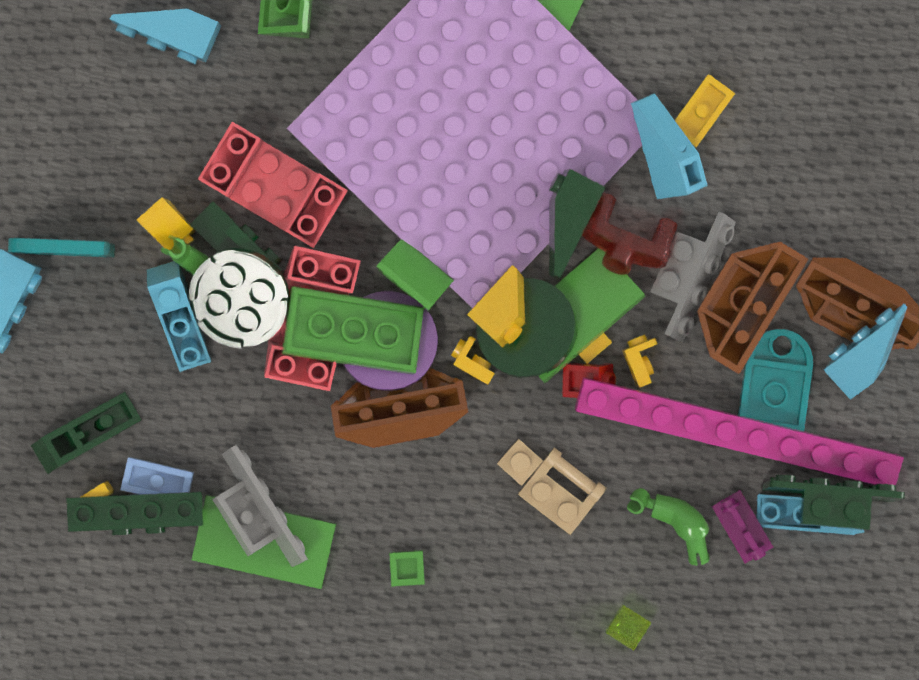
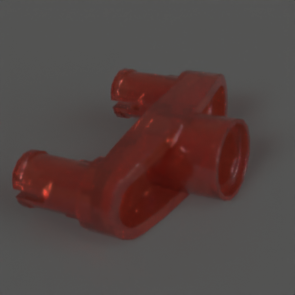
M603 193L582 234L589 243L605 252L602 259L603 266L607 270L620 275L630 273L633 264L649 268L665 267L671 256L670 246L678 227L677 223L670 219L662 218L657 225L652 240L644 239L608 224L616 204V198L608 193Z

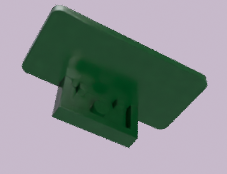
M776 475L775 477H770V481L761 484V491L802 494L800 524L870 530L872 501L895 502L905 499V492L896 491L897 485L876 484V486H869V489L863 488V482L843 481L833 486L829 485V479L809 478V480H803V483L796 482V476Z

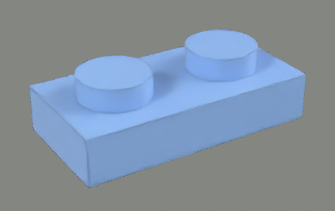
M128 457L120 490L135 494L190 492L194 472Z

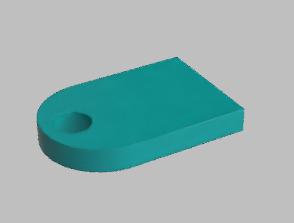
M9 238L8 252L114 258L115 244L103 241Z
M773 329L764 332L744 366L738 410L739 416L804 431L813 371V355L808 343L800 335L786 329ZM779 336L786 337L791 345L789 352L782 356L776 354L773 350V341Z

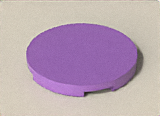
M381 291L363 297L423 307L416 299L394 291ZM424 309L417 368L414 375L343 364L345 369L362 385L377 390L397 391L415 384L430 369L437 351V330L430 313Z

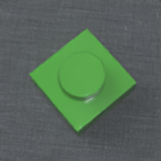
M423 550L389 553L391 586L425 584Z

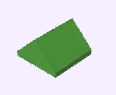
M261 0L258 34L309 39L313 0Z
M402 239L376 266L379 272L404 293L422 304L426 311L432 308L454 281L420 251Z

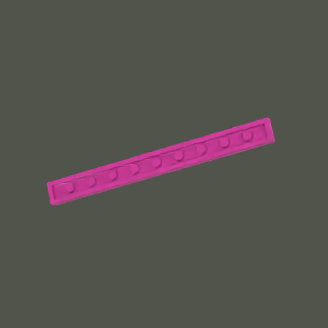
M585 377L582 379L575 406L576 412L875 485H896L904 457L898 454Z

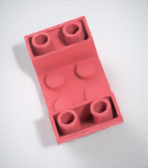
M231 122L198 178L201 182L312 248L316 246L348 192L347 189L320 173L314 172L234 122Z
M294 245L283 275L288 285L289 295L292 286L349 295V293L354 291L361 261ZM285 320L278 332L268 340L264 377L330 391L337 363L282 354L286 327Z

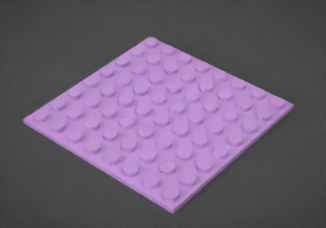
M411 0L287 128L400 239L420 251L454 281L449 287L471 308L483 298L512 265L521 273L549 244V200L553 192L549 191V188L557 173L563 174L564 170L572 169L604 186L642 146L631 103L637 101V99L538 0Z

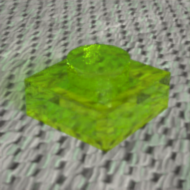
M622 604L605 630V633L634 651L651 625V621Z

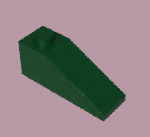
M572 169L564 170L563 174L557 173L549 188V191L553 192L549 200V275L554 278H561L606 188Z
M123 392L41 437L31 447L46 473L49 474L137 424L142 419L126 392Z

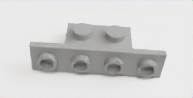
M718 212L705 242L677 231L650 291L659 297L678 304L665 334L683 343L685 337L693 329L694 316L697 309L708 293L707 287L712 276L720 268L721 255L725 246L731 242L734 236L736 222L724 213Z
M237 445L222 453L221 455L239 483L212 500L247 556L275 539L292 567L307 560L302 541L291 533L286 525L287 518L284 512L279 507H275L269 498L270 492L267 485L254 474L251 469L252 463L249 456L243 450H239Z

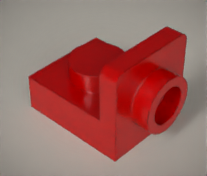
M568 363L563 368L562 397L578 398L583 377L616 385V375L613 372V364L611 363L601 365Z

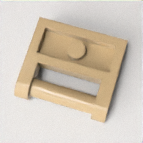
M554 447L518 492V495L571 535L593 505L600 499L607 487L600 482L596 484L562 458V453ZM554 467L588 495L583 501H580L547 475L548 471Z

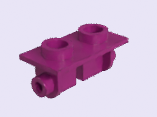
M740 490L711 506L744 563L752 559L755 561L761 559L766 555V551L773 548Z

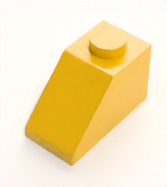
M163 197L137 219L168 250H172L174 246V241L168 238L169 235L182 239L188 245L194 241L191 235L196 230L171 201Z
M513 265L467 314L502 348L506 343L510 344L519 337L522 332L521 327L525 323L524 277Z

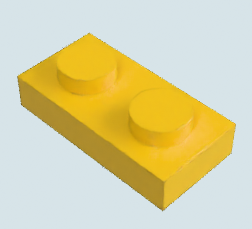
M709 74L675 119V122L695 148L735 95L733 91Z

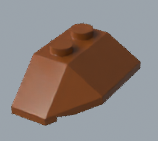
M782 242L732 253L697 309L709 357L735 373L740 374L809 259Z
M813 257L796 283L797 290L801 294L810 319L853 342L851 338L861 328L867 325L871 329L877 324L875 322L876 318L886 309L891 308L895 311L903 304L907 306V310L891 350L899 348L914 349L919 342V305L904 288L847 258Z
M430 368L415 384L397 391L377 390L364 386L357 381L344 393L339 401L336 400L331 405L336 438L376 448L439 436L466 415L468 407L463 381L457 378L453 379L442 372Z

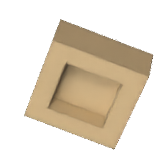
M517 439L497 464L522 486L541 465L543 460L520 439Z

